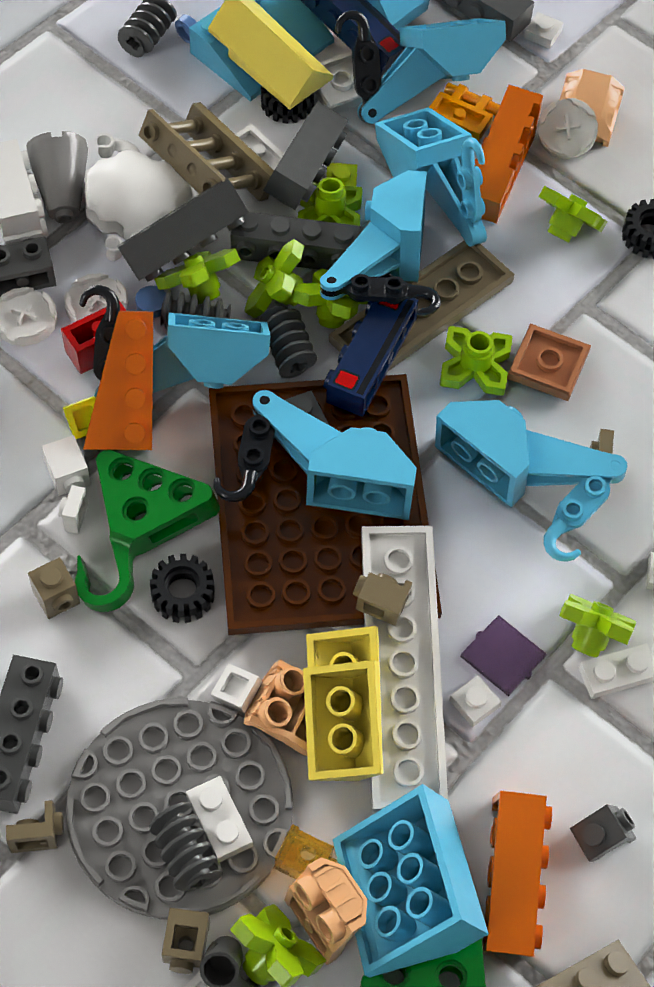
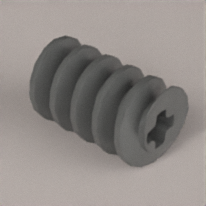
M143 0L117 34L121 47L127 53L137 58L142 57L144 53L151 52L154 45L159 42L160 37L169 29L171 22L175 21L177 12L174 6L168 0Z
M168 289L162 303L160 325L163 326L165 323L167 330L169 313L230 319L231 304L227 309H224L223 300L219 298L213 307L211 306L210 296H206L201 305L198 304L197 294H193L190 301L186 302L184 292H180L177 300H173L172 290Z
M274 306L268 308L262 314L260 322L268 323L271 335L269 347L275 359V365L279 370V375L281 378H293L312 367L317 362V355L313 352V345L309 341V334L305 331L306 326L301 320L302 315L299 310L288 309L285 306Z
M181 802L166 808L149 825L151 834L156 836L155 844L157 848L163 849L161 852L162 860L169 863L167 871L170 876L175 877L173 884L178 891H191L205 887L223 875L222 869L209 870V867L217 861L215 855L203 857V853L211 845L207 841L197 843L196 840L204 834V829L190 828L198 821L197 814L185 816L184 813L192 807V803Z

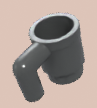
M222 936L210 944L199 969L201 978L209 987H260L259 984L252 981L249 977L245 981L239 975L244 956L241 944L235 938Z

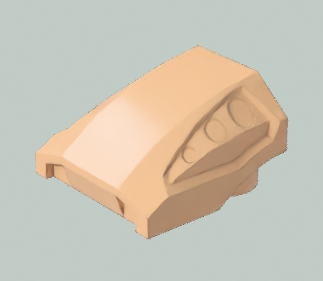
M586 69L567 73L560 100L576 98L587 103L597 118L598 134L595 142L603 143L602 146L608 147L624 87L613 76Z
M280 659L273 664L262 679V684L245 713L243 724L254 726L285 743L300 754L307 756L303 671Z
M322 857L307 865L304 872L289 886L284 901L290 906L318 951L326 959L325 964L332 963L342 954L347 942L354 934L365 926L367 912L366 896L344 865Z

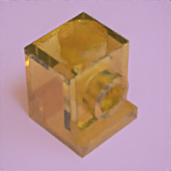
M292 824L275 857V869L297 880L307 865L320 857L337 862V859L333 858L334 846L299 830L298 826ZM305 850L315 855V857L311 860H305L302 858L301 853Z

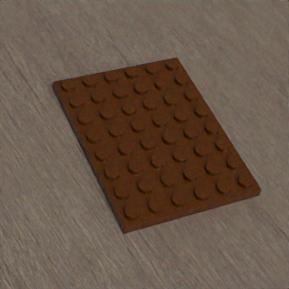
M406 374L386 375L363 417L326 403L327 389L323 387L325 380L225 386L220 389L209 388L215 476L220 478L221 486L226 491H236L241 487L242 477L238 466L239 448L244 425L248 419L255 416L253 413V396L261 390L271 391L283 400L312 391L329 426L342 433L351 427L360 429L369 427L377 431L386 432L417 467L409 520L306 505L307 474L274 437L269 466L256 482L252 494L239 502H228L217 495V500L220 504L219 525L228 635L365 624L364 613L356 610L358 597L353 595L358 579L363 575L362 526H429ZM435 569L438 618H441L442 609Z

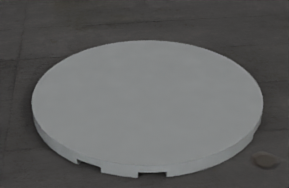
M169 698L143 704L125 712L106 725L89 747L84 749L71 775L72 779L66 798L68 836L77 861L86 876L105 896L118 905L144 916L168 920L170 908L206 912L212 915L237 904L249 896L270 875L282 856L290 835L293 816V793L290 776L279 750L265 732L254 726L243 724L244 717L238 711L213 701L207 703L188 700V698ZM221 776L253 841V847L218 863L216 861L209 867L210 871L222 869L223 875L215 882L196 890L178 891L173 884L175 877L170 876L167 871L169 863L162 860L161 852L163 849L157 848L155 844L156 836L151 834L149 825L166 808L181 802H189L186 797V791ZM192 807L184 813L185 816L194 814ZM197 821L190 828H201V826ZM205 834L196 840L197 843L207 841ZM211 847L203 853V857L214 855Z

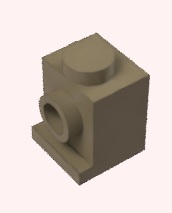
M369 572L367 577L361 575L353 592V595L358 597L356 610L396 626L410 595L412 582L406 580L402 586L393 577L379 573L375 575Z
M177 908L169 909L162 949L163 963L170 964L169 970L181 974L193 973V967L200 968L201 961L205 955L210 928L209 913ZM184 940H189L194 945L188 951L179 949V944Z

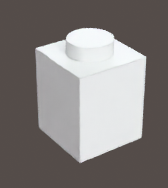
M74 435L42 446L45 464L58 496L69 493L71 485L79 487L91 485L87 464Z

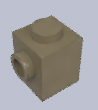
M60 557L28 572L32 591L48 619L80 604L76 584Z

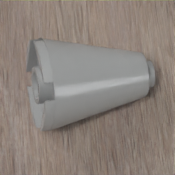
M62 131V137H52L51 132L33 137L26 145L32 173L34 174L49 217L58 223H70L80 214L88 156L86 139L79 134Z

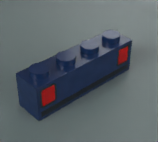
M301 0L351 50H353L358 35L357 23L354 20H347L342 25L341 33L339 34L335 32V25L338 17L346 11L356 10L362 13L368 20L371 35L379 49L381 76L387 72L404 50V47L400 44V32L367 0Z
M407 299L396 305L387 302L368 301L364 320L356 322L352 331L351 343L349 346L345 344L342 347L338 356L339 364L335 370L330 369L325 378L323 387L327 389L326 403L360 417L364 416L416 321L418 299Z

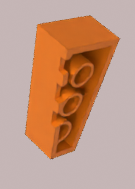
M512 85L507 87L499 110L492 121L488 137H485L482 143L485 163L480 165L478 159H475L474 166H478L483 175L480 193L485 204V213L481 219L496 224L535 138L543 95Z
M118 311L83 450H152L153 311Z
M499 791L492 799V811H498L497 817H494L493 825L490 829L491 848H494V856L490 857L488 865L487 885L491 888V893L486 898L485 923L489 934L483 937V951L534 957V949H541L543 926L537 925L538 909H544L546 885H540L541 869H547L549 861V846L543 845L544 829L550 830L552 822V806H546L547 796Z

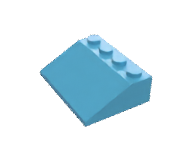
M254 0L312 56L317 55L334 43V37L324 23L301 0ZM219 7L189 27L190 52L245 98L252 101L261 94V85L228 57V48L208 32L209 25L221 8Z
M424 784L333 839L338 863L348 869L367 898L366 924L355 933L365 976L370 978L457 953L489 934L449 800Z

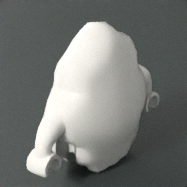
M101 133L98 136V155L104 159H99L92 168L85 172L84 193L87 221L95 225L104 234H118L127 240L197 196L195 189L168 162L152 160L140 153L134 144L122 139H114L108 133ZM114 151L120 152L114 158H109L113 155ZM116 235L108 236L105 242V246L109 248L106 251V257L110 261H116L122 256L117 245L123 241Z

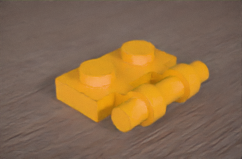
M448 82L444 93L440 91L429 108L471 133L473 138L480 141L491 125L493 115L496 116L500 104L493 102L492 98L487 95H482L481 97L470 92L469 88L462 84L456 86Z

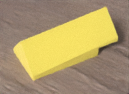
M225 0L208 27V32L228 48V57L289 110L333 79V74L254 0Z
M370 626L306 634L308 667L303 668L308 779L310 781H360L382 775L383 754L378 627Z

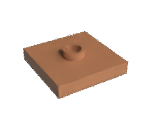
M530 323L510 367L507 379L569 401L590 352L591 345Z

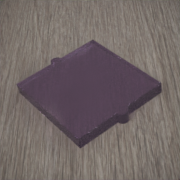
M498 615L483 632L478 631L476 633V639L461 653L460 657L509 697L524 679L529 680L531 678V672L547 654Z

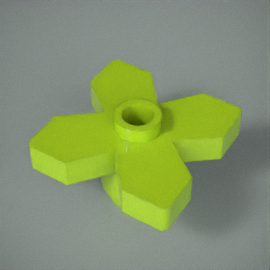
M324 178L318 184H314L317 187L308 202L300 201V205L305 209L298 211L297 218L360 226L361 215L355 211L361 209L362 187L343 186V183L337 178Z
M544 186L538 196L546 201L547 204L556 208L548 222L551 225L547 232L568 243L572 236H577L583 223L602 233L608 222L599 214L586 208L588 202L573 194L568 199Z
M293 239L282 247L276 259L267 256L257 264L253 278L258 280L259 283L247 299L244 309L245 313L253 318H257L266 311L273 299L284 305H298V303L292 302L293 288L303 283V279L292 271L301 261L305 247L303 244Z
M236 248L224 249L214 254H211L210 251L197 252L183 260L184 265L166 270L154 278L158 290L170 289L182 284L183 288H188L191 298L193 294H197L198 304H202L206 296H210V301L221 295L219 291L221 285L216 272L240 261Z
M320 269L313 274L312 283H300L293 288L292 302L307 307L317 306L316 315L319 318V324L326 328L336 329L343 325L344 321L351 319L358 313L359 304H368V301L356 302L347 294L337 300L322 298L320 295V278L328 270Z
M449 326L445 349L454 358L443 362L440 386L459 389L474 378L484 393L503 396L506 389L508 372L498 363L509 359L512 336L494 332L489 335L482 331L471 333L468 328Z
M574 594L569 595L559 614L560 617L576 623L571 636L574 639L571 646L575 650L592 657H598L600 651H605L610 638L627 645L637 621L613 612L614 609L606 604L597 601L592 603Z
M274 904L264 907L257 917L250 913L240 917L230 929L245 947L249 948L245 954L246 960L242 964L243 970L252 981L259 985H267L269 981L276 980L281 987H289L295 984L302 974L309 977L317 973L326 962V959L311 943L297 938L296 934L291 930L290 920Z

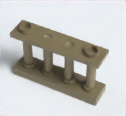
M201 102L192 103L185 121L167 123L153 109L147 111L138 136L163 160L168 162L199 194L225 179L219 170L226 169L233 176L229 180L235 190L246 188L258 201L268 200L270 195L263 191L274 170ZM187 133L194 140L186 141L180 134ZM206 151L214 159L206 160L199 152Z

